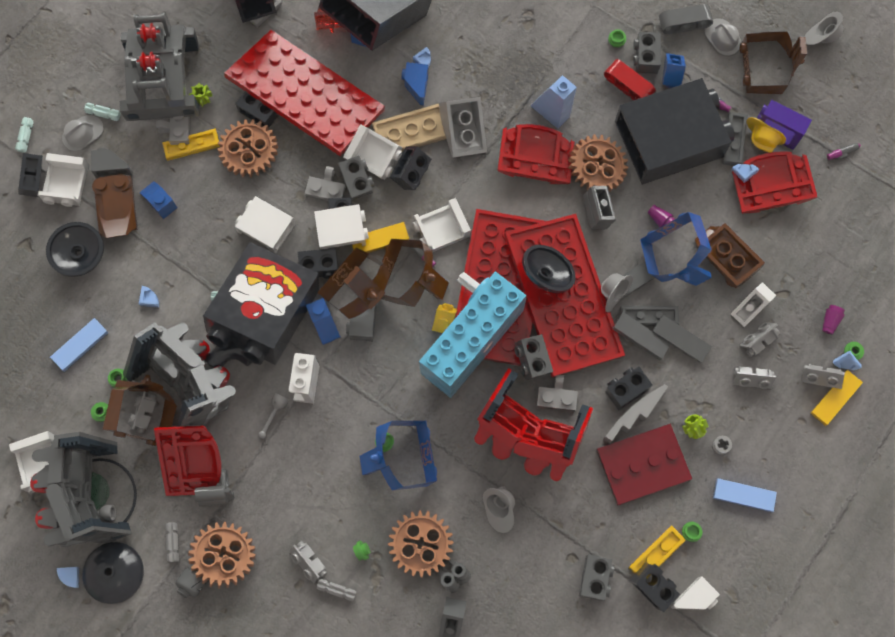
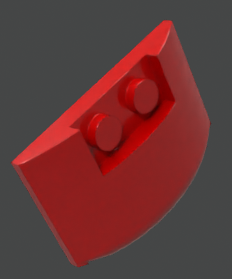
M519 124L508 130L506 127L502 130L497 171L511 177L519 176L550 182L549 184H570L572 169H569V166L572 163L568 160L571 157V151L574 150L575 142L572 139L569 142L562 136L563 133L541 125Z
M780 151L765 153L748 159L743 164H752L759 168V171L745 183L732 171L742 214L760 213L762 210L796 203L798 205L818 197L808 158L804 154L800 157L792 154V152Z
M205 426L154 428L166 496L195 495V488L216 486L219 483L222 469L221 456L216 441Z

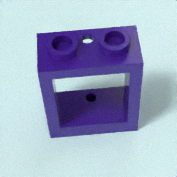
M773 100L770 101L768 106L764 104L757 116V119L783 133L786 137V142L783 145L792 150L798 145L812 121Z

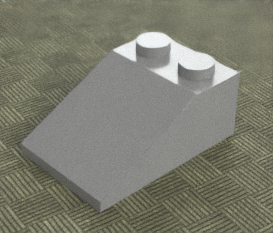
M481 97L439 102L441 122L452 157L486 153L487 145Z

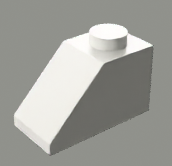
M761 283L731 315L745 327L776 295L764 283Z
M701 576L670 607L672 609L703 610L708 608L710 610L718 602L716 598L720 594Z

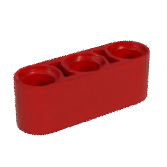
M616 59L604 72V77L633 101L656 92L655 87L621 60Z

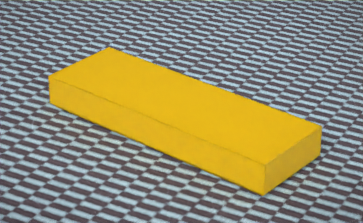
M215 128L189 135V144L179 143L178 145H171L169 141L162 142L166 159L169 161L218 148L219 138Z
M404 222L368 232L369 239H365V246H362V243L352 244L353 249L357 247L370 253L387 248L391 239L409 240V236Z
M846 370L842 389L831 388L810 414L825 426L828 425L863 382L849 370Z
M671 525L628 568L635 574L645 562L651 565L656 564L659 567L686 541L685 538Z

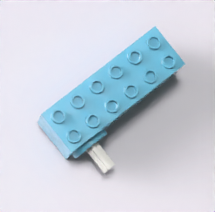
M496 271L490 278L487 277L483 280L481 284L465 272L460 274L457 282L473 294L464 309L419 361L421 375L450 398L524 311L527 295Z

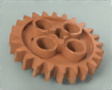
M245 119L244 124L241 125L237 121L236 127L232 124L230 125L232 130L225 129L227 135L220 136L223 141L218 142L221 148L217 150L221 154L219 158L223 161V166H227L229 172L234 170L235 175L241 172L242 177L248 173L251 178L253 172L259 176V170L265 173V166L272 167L270 161H276L273 155H278L276 150L278 144L276 143V136H273V131L269 130L268 125L262 127L261 121L255 125L254 119L248 124ZM245 135H251L249 138H243ZM260 145H265L264 148H262V149H257L258 146H260ZM233 148H239L237 151L232 152ZM248 158L253 159L251 162H245Z
M594 134L591 139L589 136H586L584 140L581 139L573 147L574 150L571 151V157L568 160L572 163L569 169H574L571 176H577L575 182H582L580 187L587 185L588 191L592 186H607L610 192L624 181L623 178L627 175L625 171L628 169V166L625 164L628 162V159H623L626 154L625 152L620 153L622 146H615L617 141L610 143V137L604 140L603 135H601L597 139V136ZM586 168L590 169L592 173H588Z
M419 510L418 516H415L412 511L411 518L409 519L406 515H403L405 521L402 523L397 520L399 528L392 527L395 535H389V538L394 540V542L388 543V546L394 547L389 554H396L392 561H400L398 568L400 569L405 566V574L412 570L413 577L416 575V572H419L420 576L423 577L426 571L431 576L432 569L438 573L437 566L445 567L443 560H450L446 554L453 553V550L448 548L449 545L454 544L453 541L448 540L452 533H446L449 526H442L444 519L436 521L437 514L430 518L429 511H427L425 516H422L421 510ZM412 526L419 529V534L415 537H411L408 534V530ZM431 531H436L439 534V538L434 542L427 538L428 533ZM407 538L417 542L420 539H424L425 544L436 545L439 548L432 549L422 546L421 549H418L417 544L404 542L403 539ZM407 546L414 548V554L410 557H406L403 554V550ZM426 551L434 553V558L430 562L423 559V554Z
M216 522L214 529L207 525V532L201 529V537L194 536L196 543L190 544V548L193 550L188 552V556L192 557L189 559V564H194L191 567V571H198L196 578L203 576V584L209 580L210 587L217 583L218 589H220L222 583H225V586L229 588V582L232 581L234 585H237V578L243 581L245 578L243 573L250 574L248 567L254 566V562L251 560L255 559L256 554L251 552L255 551V546H249L252 544V538L246 539L248 532L241 534L242 527L235 530L234 523H232L228 528L226 522L223 523L222 527H219ZM217 539L221 544L214 546L210 542ZM236 545L240 547V550L233 552L230 550V547ZM224 552L225 555H223V557L220 558L219 555H221V553ZM206 558H211L214 560V563L207 565L203 561ZM231 564L234 568L226 571L223 566Z

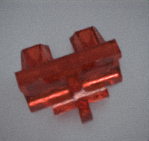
M318 8L317 12H314L317 30L330 29V32L334 33V28H343L320 8Z

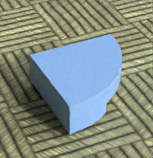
M426 47L413 56L414 62L427 64L429 68L431 63L429 49Z
M737 164L732 167V171L745 183L759 171V168L752 164Z
M142 286L139 305L159 308V300L156 294L148 287Z
M851 351L833 360V364L840 369L858 370L861 368L860 362Z
M79 567L57 568V574L62 583L69 587L79 588Z

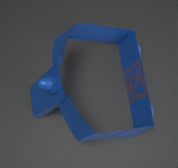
M690 212L682 213L675 220L657 230L648 232L647 236L640 239L648 273L659 281L666 282L678 278L686 283L697 286L712 278L709 271L698 267L712 250L699 215ZM692 221L700 241L697 252L682 271L676 274L659 275L652 243Z
M390 421L376 428L377 447L359 456L362 475H369L381 470L391 490L427 487L436 482L437 469L434 466L429 438L430 430L427 427V422ZM389 426H416L426 483L402 486L393 475L390 467L386 466L382 445L385 443Z

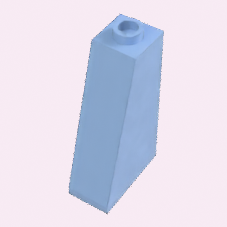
M562 75L531 104V107L558 129L570 117L577 87Z

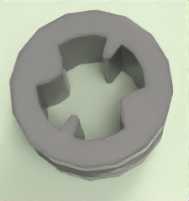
M722 435L713 441L712 447L716 453L723 455L731 450L732 442L730 438ZM719 440L722 443L726 442V450L718 447V444L720 443L718 442Z

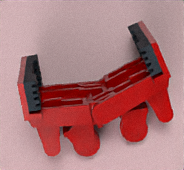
M508 368L477 419L480 426L474 440L477 444L483 445L493 435V455L500 460H505L509 458L513 451V453L519 456L527 457L524 468L531 475H539L545 467L552 463L550 478L553 481H559L565 469L569 465H573L587 430L593 408L582 404L574 427L547 419L540 420L506 395L518 376V373Z

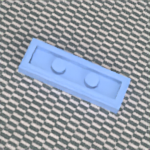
M94 318L50 358L65 372L109 332Z
M718 478L716 479L713 499L774 512L777 492Z

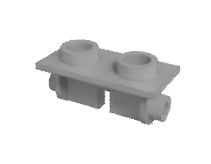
M763 323L758 327V331L745 337L744 342L739 346L747 348L746 353L750 357L756 356L765 348L762 341L769 345L779 337L780 331L775 328L778 324Z
M811 364L804 366L802 382L842 389L845 372L841 371V369L827 368V370H822L823 367Z
M738 366V368H734V375L736 376L733 385L772 389L777 376H774V372L770 369L756 368L755 374H753L752 368Z
M145 391L141 395H137L134 406H136L135 414L131 413L128 421L130 431L134 430L135 427L137 428L136 432L143 434L148 429L151 418L144 415V413L152 414L157 401L155 400V395L148 394L146 397Z
M301 541L292 547L289 552L291 559L295 564H299L303 569L304 576L311 580L313 584L316 583L319 577L321 578L327 573L325 571L326 567L318 557L313 561L310 560L315 553L307 543Z

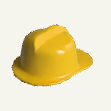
M753 117L746 120L748 128L753 132L751 137L752 143L757 148L771 153L777 145H783L786 142V137L783 133L770 127L763 121Z

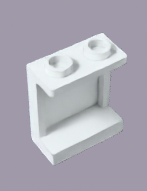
M360 124L343 157L348 160L359 155L361 160L365 159L368 171L385 180L392 174L394 169L392 166L395 161L400 159L403 147Z
M47 153L46 161L49 167L43 191H38V196L44 203L50 205L61 203L67 207L79 206L89 164L82 157Z
M256 196L247 203L245 212L235 222V228L238 233H244L268 247L269 251L275 254L295 226L293 217Z
M456 198L449 200V205L420 217L418 214L414 215L415 221L412 222L416 232H420L422 236L420 241L425 243L432 252L471 236V229Z
M359 204L314 212L320 249L362 243V246L366 245L365 239H369L367 228H363V222L366 221L365 212L360 210Z
M295 353L289 392L295 393L294 401L314 404L320 367L315 355Z
M46 431L9 444L10 451L16 455L23 485H20L21 490L28 493L35 492L30 486L31 478L46 465H49V463L35 462L32 459V454L35 450L51 446L54 434Z

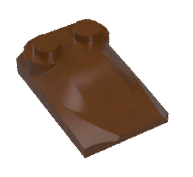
M118 174L94 180L92 189L95 193L99 234L107 239L126 236L131 231L138 230L131 176Z
M726 223L722 226H710L705 230L712 249L706 258L725 277L726 283L730 287H740L764 266L765 262ZM697 237V238H695V241H696V244H697V248H699V246H700V241H699V238Z

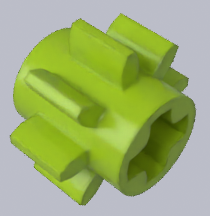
M198 83V85L191 87L192 93H189V95H194L199 105L203 107L205 104L211 103L209 97H212L213 94L209 91L208 85L203 86Z
M697 414L688 416L684 421L685 425L682 426L684 433L693 439L702 438L707 433L706 428L709 427L706 419Z

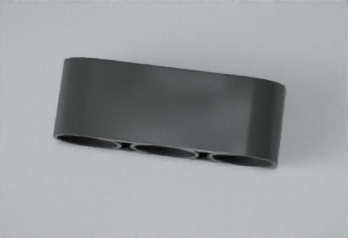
M706 4L666 10L659 15L664 34L704 29L713 24L710 8Z

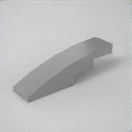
M664 384L634 404L615 423L603 440L610 444L620 429L627 433L637 418L644 422L668 386Z

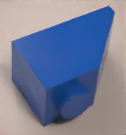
M666 53L662 77L663 85L673 88L682 85L686 67L684 56Z
M407 62L406 69H402L401 80H404L405 88L415 100L424 106L428 65Z
M154 181L139 192L162 219H165L178 208L173 199Z
M324 298L306 305L323 345L341 338Z

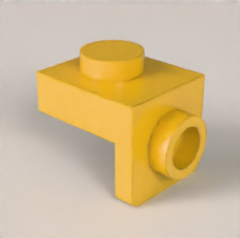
M444 303L438 306L432 331L443 333L453 322L457 312L453 305Z

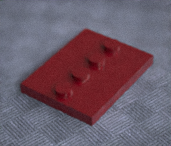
M671 423L596 449L617 506L692 480Z

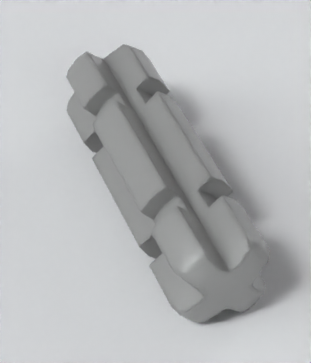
M169 522L165 525L166 532H168L166 534L167 561L173 563L179 561V553H177V550H179L178 534L176 533L178 527L176 522Z
M323 579L318 581L317 589L320 591H327L329 594L341 598L345 597V599L350 601L355 599L356 591L353 589H346L344 586L332 582L328 583V581Z

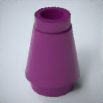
M653 205L648 210V214L659 228L675 220L673 218L674 215L656 205Z
M830 305L826 309L822 331L833 335L845 316V310L841 307Z

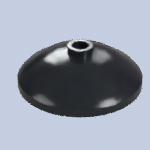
M70 222L60 226L52 233L46 245V257L51 267L58 273L69 277H78L91 272L100 263L104 253V243L99 232L93 226L83 222ZM82 251L81 255L76 256L77 252Z
M534 245L529 247L523 254L522 265L528 278L539 288L551 293H564L574 285L576 279L574 268L569 260L556 249L545 245Z
M110 542L97 547L86 559L82 571L83 584L88 594L95 600L106 604L121 603L132 597L139 589L144 576V566L138 552L131 546L120 542ZM109 568L112 569V574L110 576L106 574V571Z

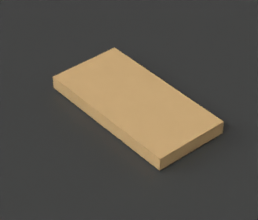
M439 104L372 123L374 132L403 147L402 152L406 146L421 147L446 139L441 122Z

